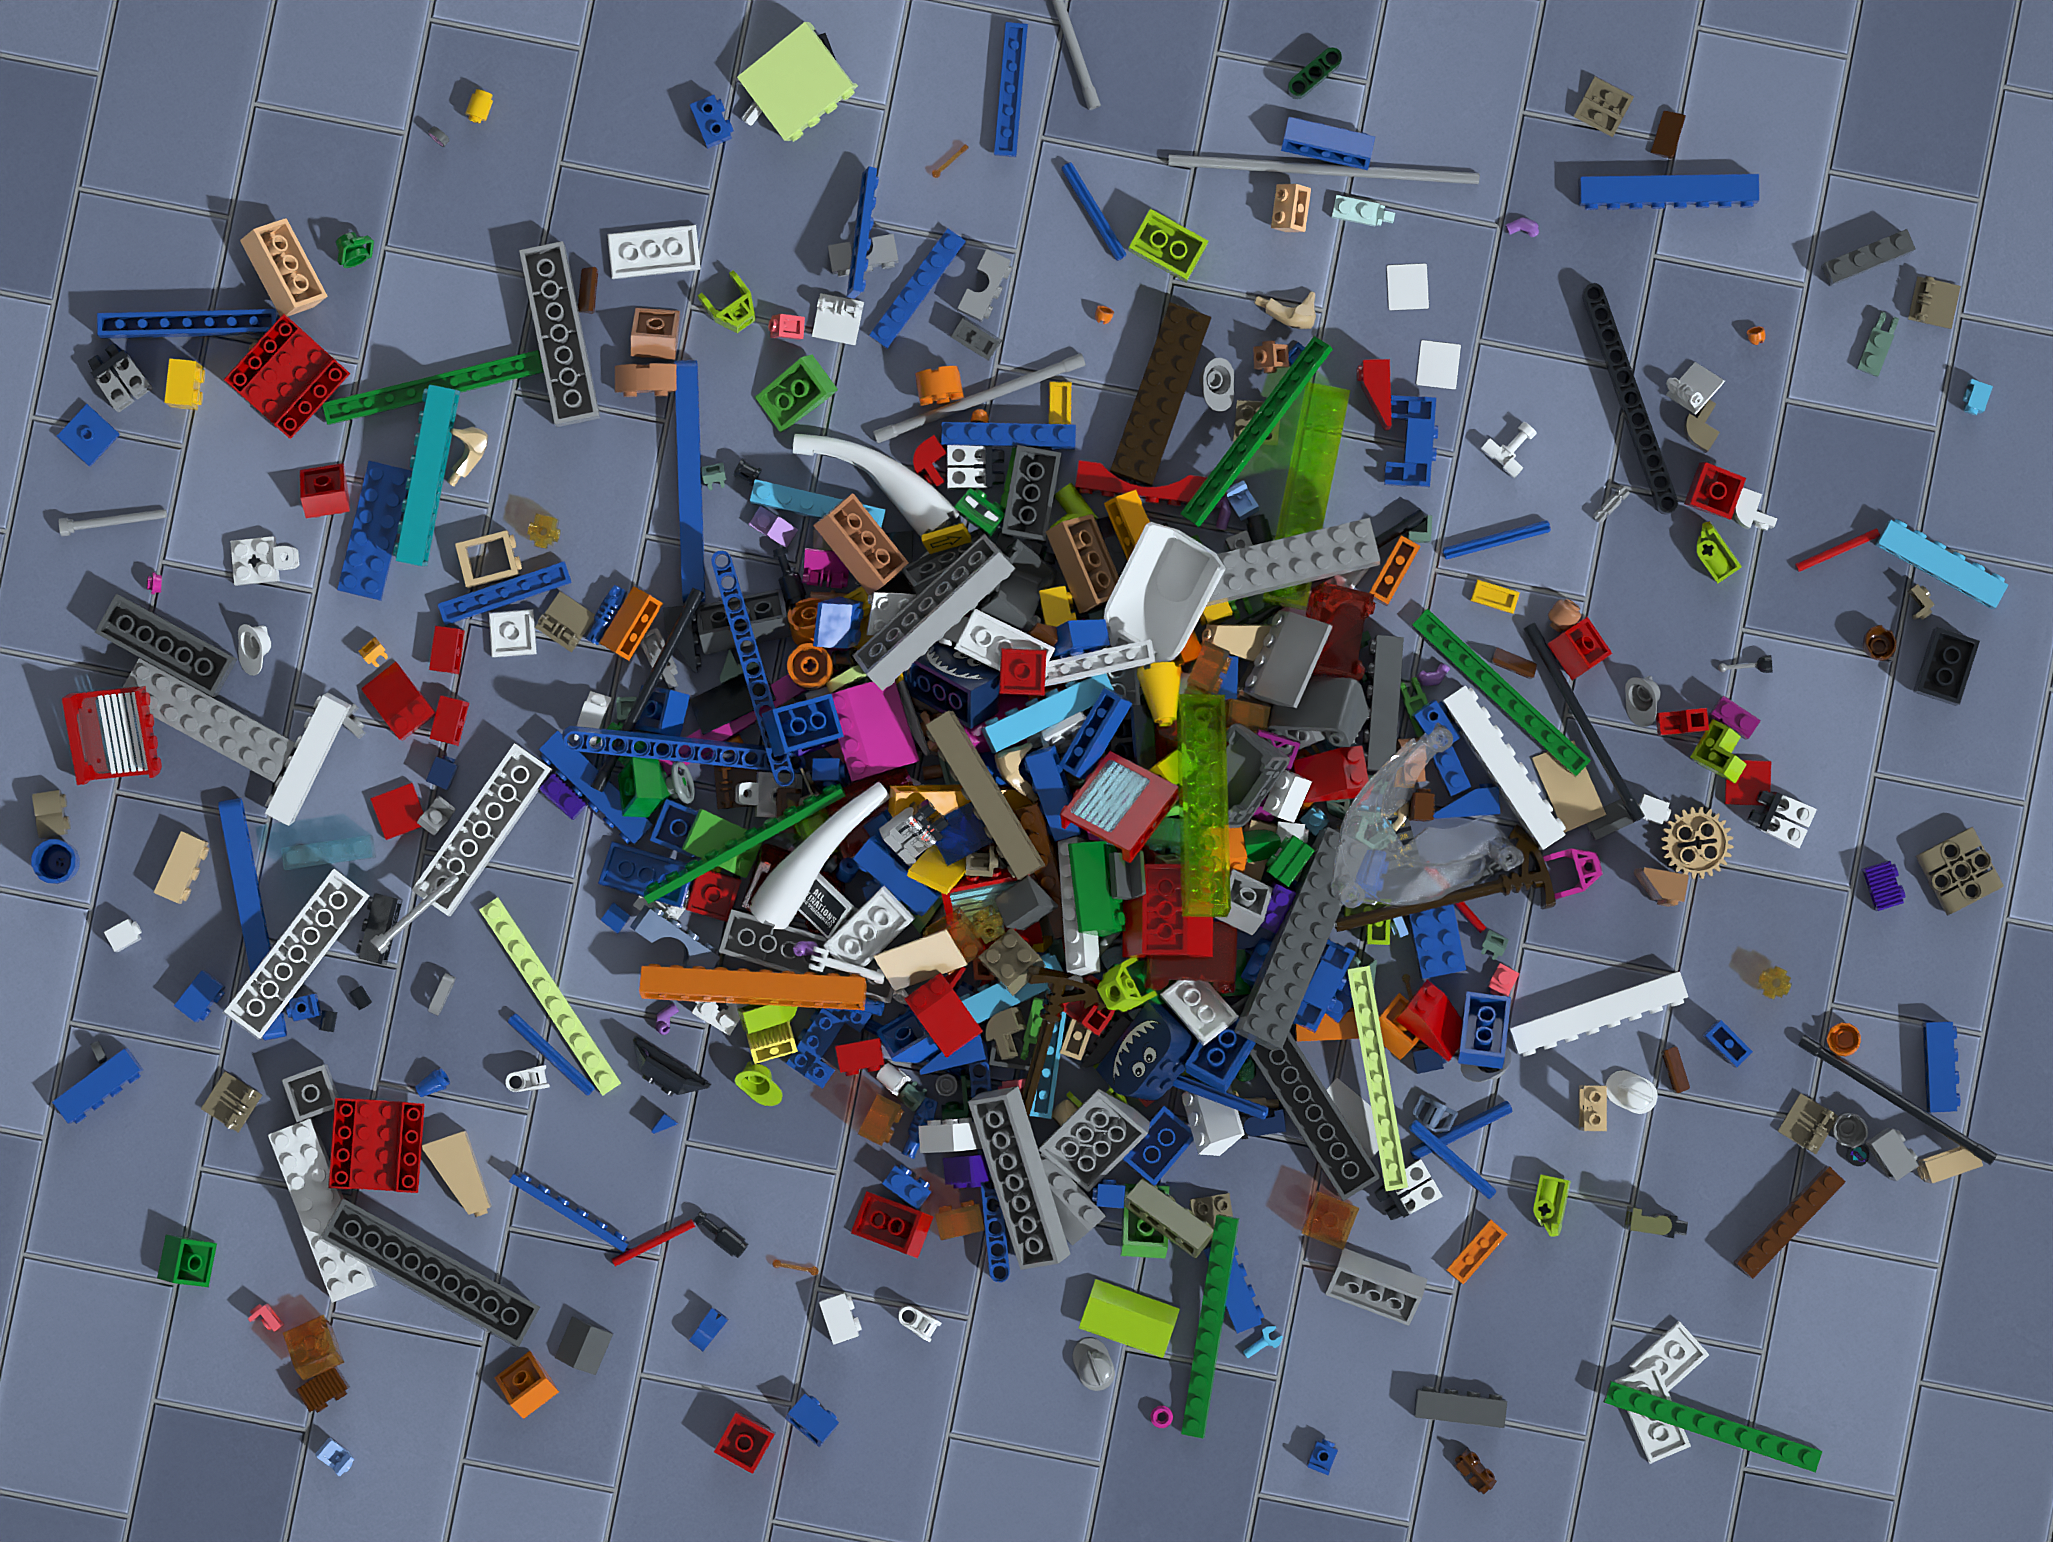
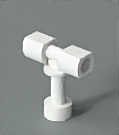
M1524 421L1518 427L1520 433L1508 446L1503 444L1499 447L1492 439H1489L1481 448L1492 460L1495 458L1504 466L1502 469L1513 479L1523 470V467L1514 460L1516 457L1514 451L1526 438L1531 440L1537 434Z

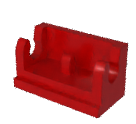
M435 626L429 670L459 675L465 635L464 630Z
M440 695L429 739L459 746L470 703Z

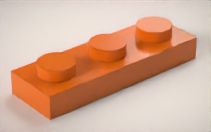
M1490 1219L1446 1270L1464 1285L1508 1234Z

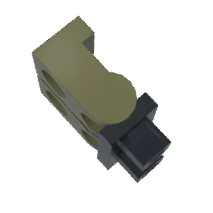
M1627 1206L1624 1229L1658 1234L1668 1238H1674L1675 1234H1687L1688 1222L1677 1220L1675 1215L1666 1213L1664 1215H1641L1642 1209Z

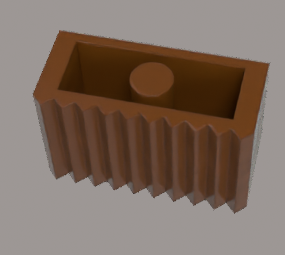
M1418 788L1416 792L1410 794L1409 821L1430 822L1434 819L1433 811L1435 809L1433 807L1435 804L1433 802L1435 801V794L1431 793V789Z
M334 1365L297 1388L296 1391L308 1411L315 1410L318 1413L328 1407L327 1401L332 1398L337 1401L347 1395L345 1390L350 1388V1386L338 1369V1366Z

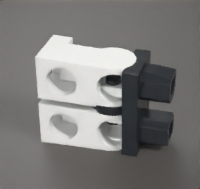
M947 445V467H969L947 468V490L992 488V485L1004 484V471H992V463H1004V451L992 449V446Z
M1760 790L1756 801L1766 806L1762 813L1752 809L1747 820L1756 825L1755 829L1775 837L1793 848H1800L1808 831L1802 827L1810 826L1817 809L1778 792Z
M1421 1159L1416 1160L1405 1168L1408 1188L1386 1191L1383 1181V1185L1374 1191L1380 1202L1389 1197L1393 1199L1395 1204L1385 1209L1390 1220L1401 1216L1405 1218L1409 1214L1443 1197L1432 1178L1413 1189V1187L1431 1177Z

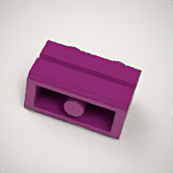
M1725 696L1720 697L1709 713L1710 717L1730 727L1745 740L1750 738L1761 721Z

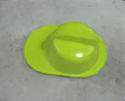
M749 1061L743 1072L738 1073L735 1077L736 1085L757 1103L764 1106H774L781 1102L783 1097L782 1091L772 1081V1074L768 1067Z

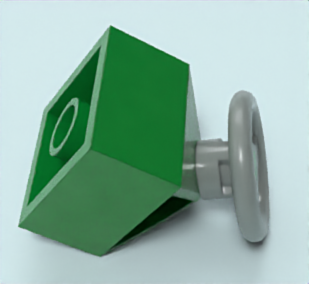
M632 757L618 775L622 816L649 817L671 794L675 793L687 804L691 803L694 799L693 779L689 769L683 762L674 761L671 768V776L668 777L659 759ZM678 767L681 769V775L678 774Z

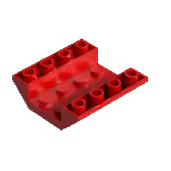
M283 313L223 380L291 440L351 373Z
M1144 864L1146 894L1132 900H1123V913L1126 918V931L1123 932V958H1146V955L1213 957L1214 867L1193 864Z
M335 1098L328 1188L418 1193L425 1104Z

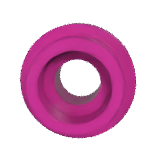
M152 572V576L147 577V590H151L153 595H155V592L160 593L162 575H156V572Z
M1166 1406L1155 1407L1150 1415L1151 1422L1158 1428L1168 1427L1173 1420L1172 1411ZM1159 1413H1165L1166 1418L1165 1420L1160 1421L1158 1420L1157 1415Z

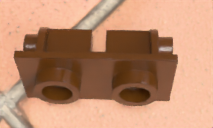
M1468 1448L1464 1450L1462 1455L1457 1456L1453 1460L1456 1463L1455 1466L1465 1477L1470 1473L1474 1475L1468 1481L1478 1493L1485 1494L1497 1482L1492 1471L1485 1468L1481 1464L1478 1455L1471 1452Z

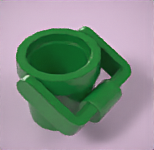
M350 232L340 236L335 241L338 249V264L343 265L344 268L358 266L367 259L372 258L374 240L368 235L357 237L355 232Z

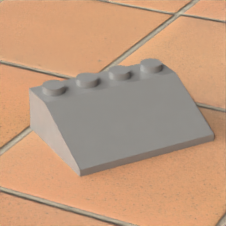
M1279 610L1272 620L1269 634L1264 638L1262 650L1254 661L1255 666L1251 675L1246 679V686L1243 692L1264 703L1297 708L1333 626L1292 612Z
M1098 1089L1038 1150L1089 1192L1148 1134L1150 1122L1133 1107Z

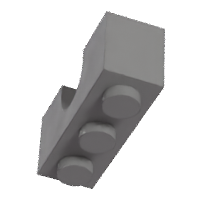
M894 234L872 237L873 249L866 256L869 262L864 273L871 272L873 267L881 266L882 269L895 267V263H899ZM850 242L829 245L828 250L833 275L838 274V277L849 276L852 256Z
M986 249L977 267V272L988 278L989 285L983 292H974L967 289L957 308L958 312L981 323L984 318L988 319L993 310V307L990 306L993 299H998L1003 287L1000 284L1003 278L1008 279L1013 269L1010 266L1011 260Z

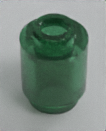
M1250 1054L1236 1075L1239 1081L1247 1082L1256 1076L1255 1061Z

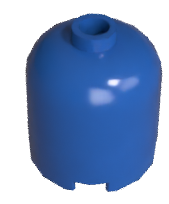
M49 839L35 848L31 856V866L40 880L46 883L58 884L69 881L76 875L80 867V858L77 850L71 844L59 839Z

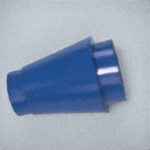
M435 1069L416 1085L415 1089L422 1098L446 1089V1086L450 1084V1080L443 1069Z

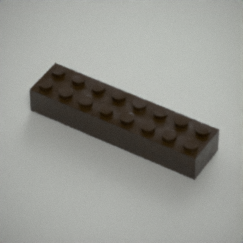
M1169 302L1110 473L1152 487L1208 330L1211 316Z

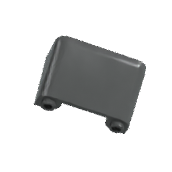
M1017 539L1001 551L1015 569L1007 579L1002 580L994 588L992 593L986 595L978 602L975 609L1027 634L1036 623L1041 622L1037 615L1034 616L1040 599L1039 591L1054 587L1057 570Z
M1310 677L1297 708L1272 705L1266 731L1288 737L1287 730L1325 731L1328 740L1333 745L1350 747L1370 715L1362 687L1358 681L1352 678Z
M1234 724L1226 731V741L1229 745L1209 774L1206 777L1195 778L1190 783V789L1186 793V796L1222 828H1240L1251 819L1290 762V757L1242 724Z

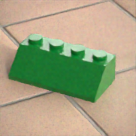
M1105 841L1068 844L1078 932L1101 937L1125 932L1126 918L1123 913V900L1113 899L1111 894L1109 854L1117 853L1115 845Z

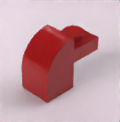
M935 435L917 447L913 457V464L917 475L925 470L926 474L923 476L927 482L939 488L945 483L933 464L947 456V453Z
M1707 708L1657 713V735L1686 734L1709 730Z

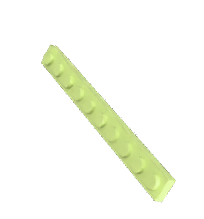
M499 897L479 909L602 1096L620 1085L621 1081Z
M1370 966L1347 969L1386 1191L1408 1188Z

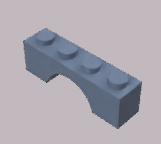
M644 905L630 925L635 932L651 943L663 937L679 939L684 948L683 964L686 967L702 966L711 970L721 958L715 953L717 951L715 947L708 942L705 945L698 942L700 937L690 930L685 933L680 929L682 925L673 918H670L668 921L662 917L664 912L653 905L652 908Z

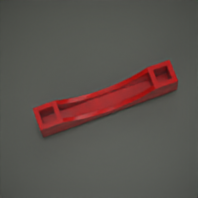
M1079 460L1075 488L1079 489L1081 494L1092 495L1093 491L1102 492L1101 496L1114 498L1115 494L1122 495L1136 490L1139 497L1146 498L1145 502L1159 503V500L1168 501L1167 505L1181 506V503L1188 504L1208 477L1189 475L1170 485L1142 487L1117 478L1101 463Z

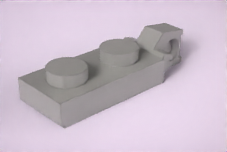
M657 627L646 632L640 642L652 668L665 645ZM672 656L659 679L660 682L666 680L670 690L678 687L674 675L678 674Z

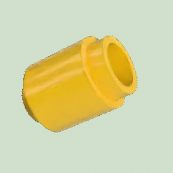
M479 89L472 93L465 112L469 116L468 120L481 124V121L487 120L493 100H491L492 94Z

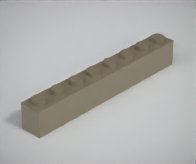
M947 711L926 724L928 728L926 733L933 743H937L940 748L938 750L940 757L944 762L947 761L951 767L949 770L955 781L959 780L963 787L961 789L962 794L967 800H971L974 808H972L974 814L979 820H983L986 825L984 827L986 834L990 839L993 838L998 845L996 850L1001 858L1005 857L1009 864L1007 868L1012 877H1017L1020 880L1045 866L955 713Z

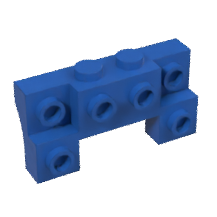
M1391 395V419L1407 420L1404 463L1386 462L1384 485L1430 487L1432 461H1436L1437 448H1433V439L1438 438V426L1435 425L1436 397Z
M1327 940L1319 959L1320 964L1306 990L1293 1024L1296 1023L1314 1033L1316 1032L1327 1009L1332 1011L1337 1001L1334 998L1336 991H1342L1347 981L1344 976L1356 953L1355 951Z
M822 1008L821 1011L816 1009L810 1018V1021L813 1022L808 1030L804 1028L797 1038L800 1041L797 1046L798 1052L792 1053L786 1064L823 1089L835 1069L821 1060L845 1023L861 1032L872 1016V1013L862 1012L857 1014L848 1010L844 1011L843 1009Z

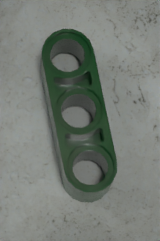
M1334 47L1327 48L1295 75L1288 85L1289 96L1293 99H1302L1340 66L1342 60L1340 50ZM1328 54H1334L1338 61L1335 64H1329L1325 57ZM1313 68L1318 69L1321 76L1319 78H1312L1309 75V70ZM1294 83H1301L1304 87L1303 92H1294L1292 85Z

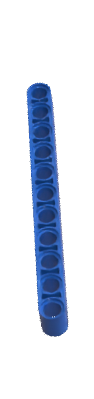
M697 360L674 362L676 364L675 401L683 603H685L692 588L705 593ZM705 594L701 602H705Z
M717 551L712 555L711 562L772 773L777 784L787 787L794 782L795 773L789 753L785 754L781 761H775L772 758L773 751L770 741L766 737V727L759 711L761 707L766 705L770 706L771 709L776 708L733 560L726 551ZM720 555H725L728 558V563L724 567L716 565V558ZM725 577H732L734 579L732 588L726 589L722 586V581ZM732 598L740 600L741 605L737 610H731L728 607V603ZM745 620L747 623L746 629L742 632L736 631L734 626L736 621ZM750 641L753 644V650L750 653H743L741 651V644L743 642ZM755 662L759 665V672L755 675H750L747 672V667L750 663ZM757 684L765 686L766 691L763 696L758 697L754 695L753 689ZM782 770H787L791 774L790 780L786 783H782L778 779V775Z
M569 726L562 733L565 747L572 751L772 771L770 763L767 762L768 755L765 745ZM571 734L579 736L578 740L574 743L567 741L568 736ZM594 736L601 738L597 745L589 743L590 739ZM619 738L623 740L621 746H612V742L615 739ZM644 741L645 746L642 749H635V743ZM660 743L667 744V749L663 752L656 750ZM683 745L690 747L689 751L685 754L678 752L679 748ZM707 747L712 749L708 756L701 755L702 749ZM726 750L734 751L733 756L730 758H724L723 753ZM794 752L789 753L790 759L797 756ZM747 753H756V756L753 760H745V755ZM785 754L778 756L776 761H781ZM803 755L797 756L800 758L799 762L796 765H792L794 773H799L801 768H805L806 762Z
M240 797L220 801L218 806L250 974L252 975L271 950L244 805ZM283 1010L264 1033V1041L287 1036Z
M983 1040L986 1059L969 1063L972 1098L976 1096L975 1091L979 1087L992 1091L988 1049ZM976 1065H983L986 1068V1074L981 1078L976 1077L973 1073V1068ZM977 1149L978 1155L984 1154L983 1149ZM981 1182L989 1273L993 1281L1001 1283L1008 1279L1010 1273L1005 1219L1000 1205L996 1211L988 1210L986 1206L987 1201L996 1199L999 1202L995 1188L988 1189L984 1182ZM998 1221L1001 1224L1002 1229L999 1233L990 1232L989 1224L991 1222ZM996 1243L1001 1244L1004 1247L1003 1254L1000 1256L993 1255L991 1252L992 1245ZM996 1266H1003L1006 1269V1275L1003 1278L994 1276L993 1270Z

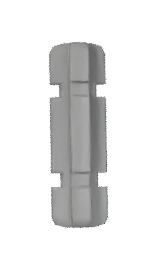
M1620 486L1615 491L1616 494H1612L1601 506V509H1598L1593 514V518L1597 522L1602 523L1607 518L1606 515H1610L1622 502L1621 500H1624L1630 494L1624 486Z

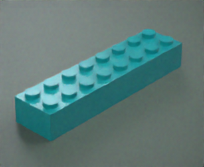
M429 385L428 389H424L422 402L426 403L424 411H420L418 419L421 429L420 433H416L414 446H417L416 455H412L410 461V468H413L412 477H408L406 482V490H409L408 498L403 500L401 509L402 512H405L404 519L399 521L397 534L401 535L399 543H395L393 556H396V561L418 566L428 565L452 439L451 430L454 428L460 391L434 385Z

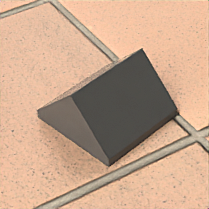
M1029 875L995 897V902L1007 928L1025 930L1058 908V905Z
M572 1316L555 1358L572 1368L596 1375L613 1333Z

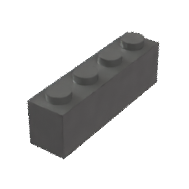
M1905 229L1827 261L1821 267L1829 286H1832L1910 254L1916 248L1908 229Z
M1422 1386V1390L1417 1389L1414 1408V1417L1498 1428L1505 1427L1508 1401L1503 1400L1502 1395L1489 1394V1398L1480 1397L1479 1392L1467 1391V1395L1458 1394V1390L1445 1388L1444 1392L1435 1391L1436 1387Z

